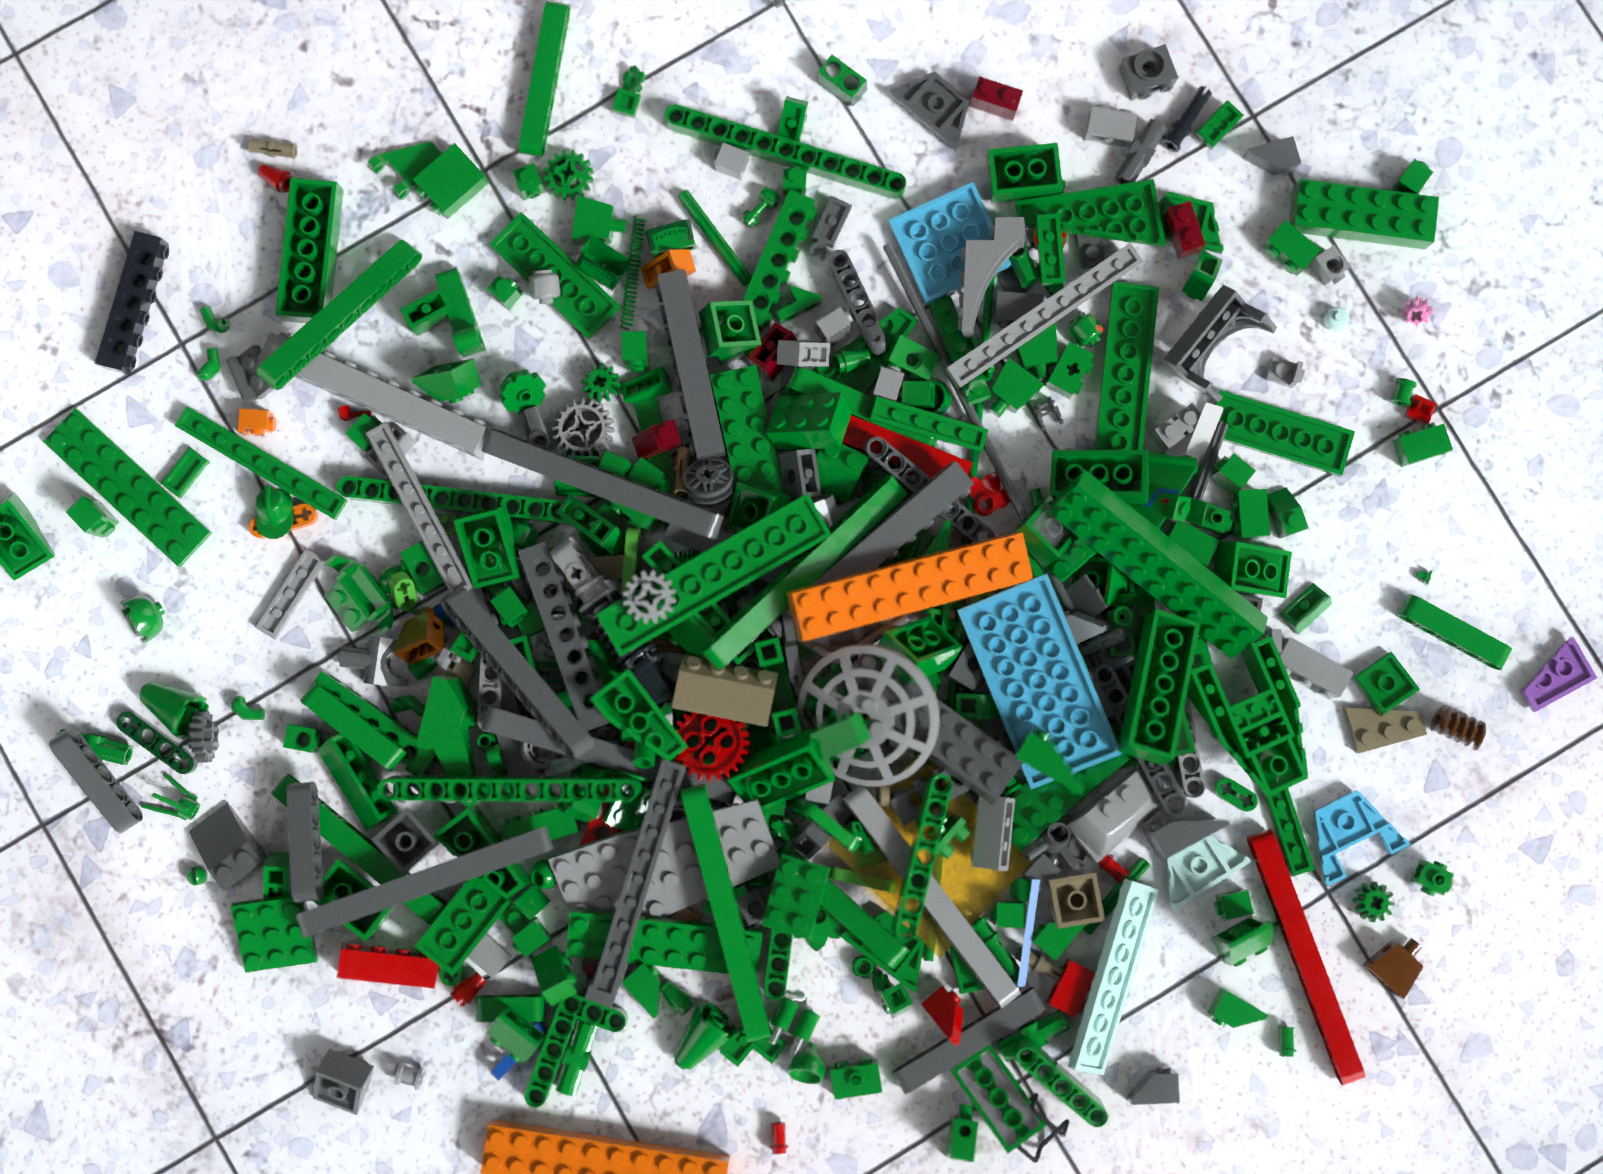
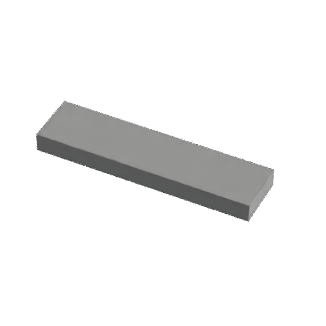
M305 547L255 625V628L277 640L327 560Z

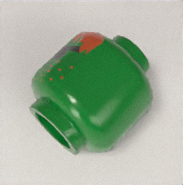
M1083 312L1069 322L1071 325L1069 327V334L1078 346L1084 347L1088 345L1091 348L1102 340L1099 336L1103 332V327L1093 314H1085Z

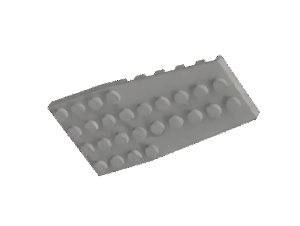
M757 798L738 804V802L729 804V807L717 810L715 808L712 809L733 887L778 868L780 857ZM687 816L670 821L641 916L662 918L708 898ZM641 827L616 833L549 857V863L569 913L571 908L616 912Z

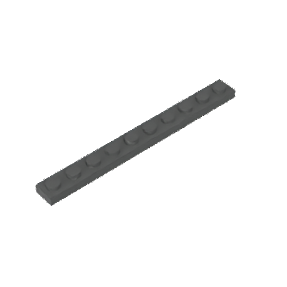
M662 759L592 986L591 993L612 1000L615 999L687 765L674 761L668 762Z

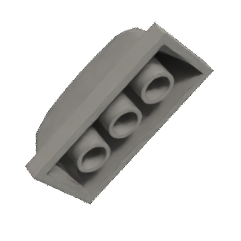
M1135 766L1069 821L1066 826L1069 827L1072 836L1092 861L1098 863L1163 808V805L1144 772L1139 766Z

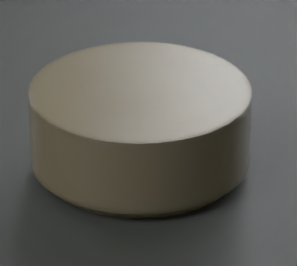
M889 785L876 787L877 803L880 807H888L890 799Z

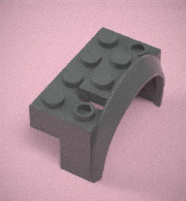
M1223 284L1163 360L1184 383L1218 402L1223 397L1211 389L1213 383L1204 378L1206 363L1214 349L1228 336L1240 330L1257 328L1274 334L1277 326L1265 312L1247 304L1236 290Z

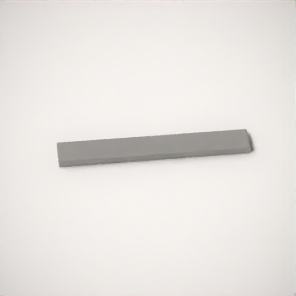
M385 421L365 432L449 592L452 593L460 587L465 588L467 591L473 589V583L389 424Z

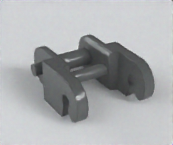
M1048 397V401L1040 404L1037 401L1034 402L1035 406L1033 408L1037 410L1035 417L1041 431L1045 430L1042 418L1049 414H1056L1060 425L1064 423L1063 419H1061L1059 407L1054 406L1055 400H1052L1051 397ZM1050 405V411H1047L1045 413L1041 412V408Z

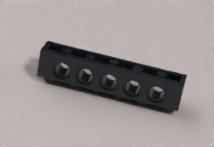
M134 231L94 363L103 369L130 375L131 370L136 366L137 350L143 343V330L150 320L149 310L151 304L156 300V287L163 276L162 267L164 260L168 258L170 253L169 243L163 238ZM151 256V261L144 264L145 258ZM145 277L144 283L138 286V281ZM138 299L137 306L135 308H131L132 302ZM131 321V327L125 331V324ZM124 343V350L118 353V347Z

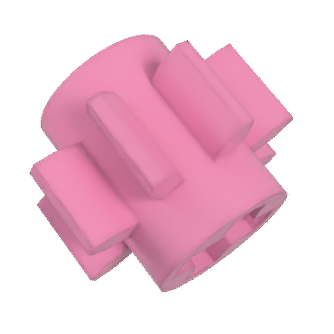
M1419 295L1412 300L1407 298L1406 307H1402V314L1407 315L1405 322H1411L1416 326L1423 321L1427 323L1428 315L1432 314L1433 307L1428 306L1429 299L1420 298Z

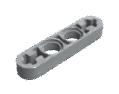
M482 655L480 659L477 718L480 729L486 711H483V707H488L489 705L502 709L503 680L499 675L494 680L486 678L485 671L491 666L489 663H486ZM492 690L496 693L497 699L495 703L487 704L485 702L484 694L487 691Z

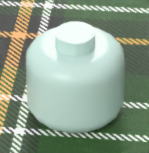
M1341 307L1331 308L1323 318L1324 326L1332 332L1342 330L1349 322L1348 312Z

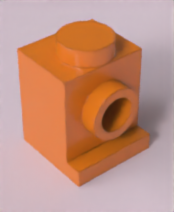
M239 408L237 432L242 435L249 436L250 431L251 435L264 436L265 432L273 433L276 430V418L268 410Z

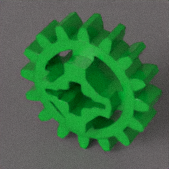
M562 150V156L559 157L558 154L554 153L555 160H547L550 168H544V172L548 176L543 178L545 183H549L547 185L549 192L554 190V197L557 198L561 194L563 201H566L568 196H571V199L575 201V195L579 194V196L584 197L583 190L590 192L591 189L588 183H594L593 177L590 176L594 174V170L590 168L591 163L589 159L584 161L585 157L582 153L576 156L575 150H572L570 155H567L566 151ZM576 164L583 168L584 173L581 170H577ZM572 171L573 175H570L569 178L566 180L565 176H568L569 172ZM554 178H556L557 181H561V187H559L555 183Z

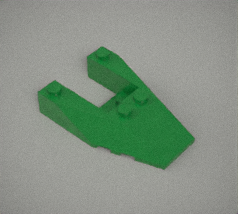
M1272 636L1255 640L1241 651L1258 694L1229 706L1211 662L1191 669L1187 690L1188 697L1213 734L1266 797L1309 778L1306 751L1302 745L1301 733H1303V724L1300 723L1298 709L1301 707L1300 701Z

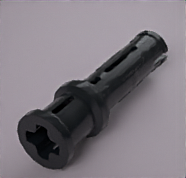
M1200 86L1180 119L1172 123L1170 133L1161 140L1162 145L1167 150L1175 153L1180 151L1182 141L1191 134V125L1212 95L1210 89L1202 96L1206 87Z

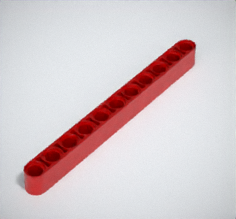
M1271 829L1247 837L1249 849L1335 1075L1342 1086L1366 1077L1364 1068L1275 835Z

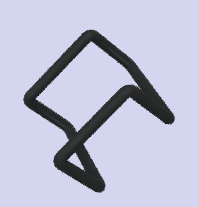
M1034 1093L1029 1098L1031 1101L1030 1110L1054 1131L1039 1144L1035 1157L1021 1145L1017 1147L1020 1152L1034 1163H1038L1043 1147L1057 1134L1061 1137L1066 1136L1070 1123L1069 1119H1065L1057 1127L1035 1109L1039 1097L1038 1093Z

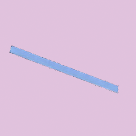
M1032 879L1017 987L1025 986L1040 883V880Z

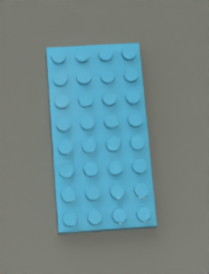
M1048 574L957 610L1016 754L1020 751L1032 729L1037 731L1038 728L1051 734L1050 739L1056 743L1075 772L1122 754L1118 752L1119 745ZM1025 763L1021 765L1031 789L1054 781V779Z

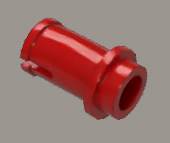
M1107 854L1097 863L1100 865L1099 869H1104L1119 883L1123 880L1122 876H1127L1128 870L1115 861L1112 854Z
M785 1122L770 1123L772 1145L769 1146V1149H772V1154H784L786 1149L789 1148V1145L786 1144Z

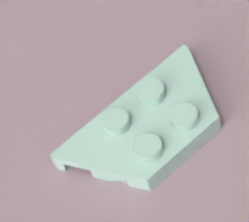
M1212 835L1165 859L1172 910H1178L1252 862L1251 859Z

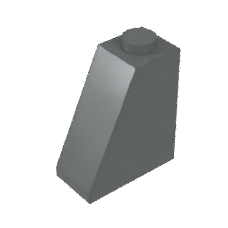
M841 792L822 810L840 826L852 815L842 800L846 795H843ZM811 822L791 845L809 860L823 848L831 837L815 823Z

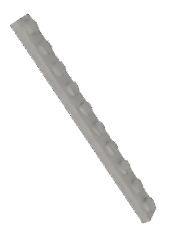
M1130 242L947 367L945 371L957 389H959L1141 264L1143 260Z

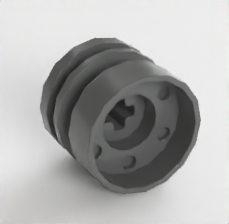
M705 458L692 463L683 475L688 501L723 514V519L728 517L736 490L732 468L727 462L717 458Z

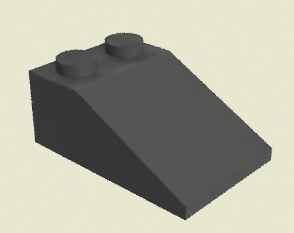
M229 802L189 831L209 873L222 891L233 888L261 867L267 858L266 853Z
M1158 818L1148 823L1147 826L1149 828L1143 832L1158 857L1167 859L1230 824L1228 820L1217 818L1161 820Z

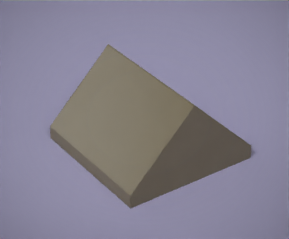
M1096 873L1048 880V907L1057 929L1105 921Z

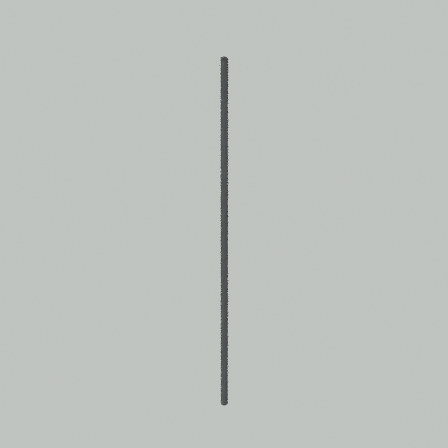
M888 243L883 246V249L935 353L940 355L939 360L945 370L952 365L892 244ZM947 374L971 424L984 428L973 405L968 406L962 388L957 389ZM987 435L984 450L1022 522L1028 514ZM1048 566L1044 569L1065 611L1069 610L1070 614L1075 613L1076 610L1062 582L1053 574ZM1097 652L1088 656L1095 669L1099 665H1103ZM1103 668L1100 671V678L1102 681L1108 682L1110 677L1106 669ZM1115 689L1111 693V698L1114 702L1120 703L1121 699ZM1153 762L1147 763L1149 766L1155 767ZM1159 776L1157 783L1160 787L1165 788Z

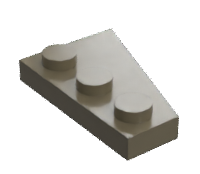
M1343 708L1356 753L1370 751L1427 735L1424 721L1419 711L1390 710L1380 717L1375 709Z

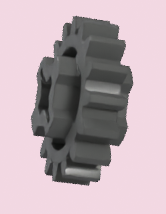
M210 711L195 712L194 716H192L193 723H190L187 729L188 748L192 749L191 753L194 754V760H197V763L213 762L212 758H215L214 751H217L219 748V727L215 725Z

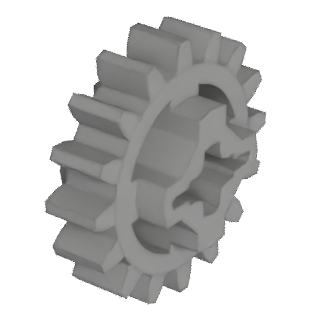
M653 570L650 576H647L645 571H642L641 578L633 575L635 582L633 584L627 582L626 585L630 590L623 592V595L628 596V600L624 601L623 604L631 606L627 613L635 612L636 621L640 617H644V624H647L649 618H652L654 623H657L658 616L666 619L664 612L666 610L672 612L673 609L669 604L676 603V599L671 598V594L676 592L675 589L668 588L672 582L670 580L664 582V574L655 577V571ZM650 581L659 583L664 589L657 590L653 588ZM642 583L643 589L640 594L633 596L637 585ZM648 590L652 594H661L653 598V603L651 604L647 600H638L646 596V591ZM666 598L664 606L657 611L656 605L659 600ZM642 604L648 608L649 613L640 611L635 605Z

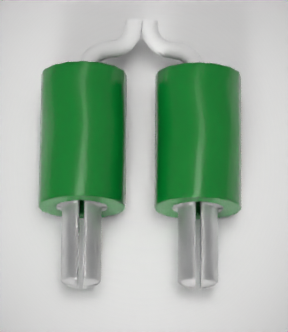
M803 995L801 998L793 997L790 1000L782 998L770 1024L774 1029L772 1037H769L768 1042L775 1045L781 1031L787 1032L799 1007L793 1001H806L811 1010H803L792 1036L796 1039L789 1052L794 1056H797L803 1042H809L820 1019V1016L814 1012V1006L809 1002L810 998Z

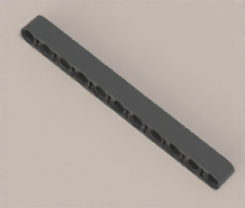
M488 428L481 449L484 453L713 539L717 538L724 517L723 514L507 432L495 428Z
M488 705L481 726L482 730L565 755L536 719ZM592 736L594 747L577 758L643 777L656 782L663 759L662 757L655 756L653 767L649 769L639 768L633 764L634 749ZM689 769L684 772L680 790L705 783L710 799L733 804L736 791L727 781L728 777L721 776V781L719 782L713 776L711 783H709L706 776L701 781H698L697 773L693 777H689Z
M547 826L296 914L295 916L302 938L554 850V846Z

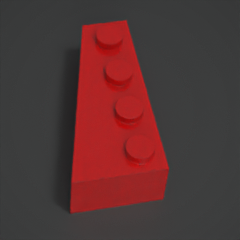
M341 943L337 979L435 989L438 965L421 952L418 954L411 953L410 949L405 948L390 950L378 945L369 947L362 946L359 943Z

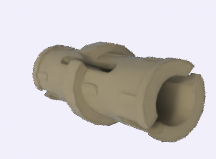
M250 137L248 140V151L251 153L268 154L269 157L273 158L282 156L295 159L298 154V146L295 143L278 142L272 138L270 140Z
M1020 945L1018 948L1019 953L1016 952L1014 956V959L1020 962L1023 949L1022 945ZM1030 951L1028 966L1032 967L1034 972L1038 973L1040 971L1058 981L1060 979L1059 974L1062 975L1064 967L1045 959L1043 954L1038 955Z

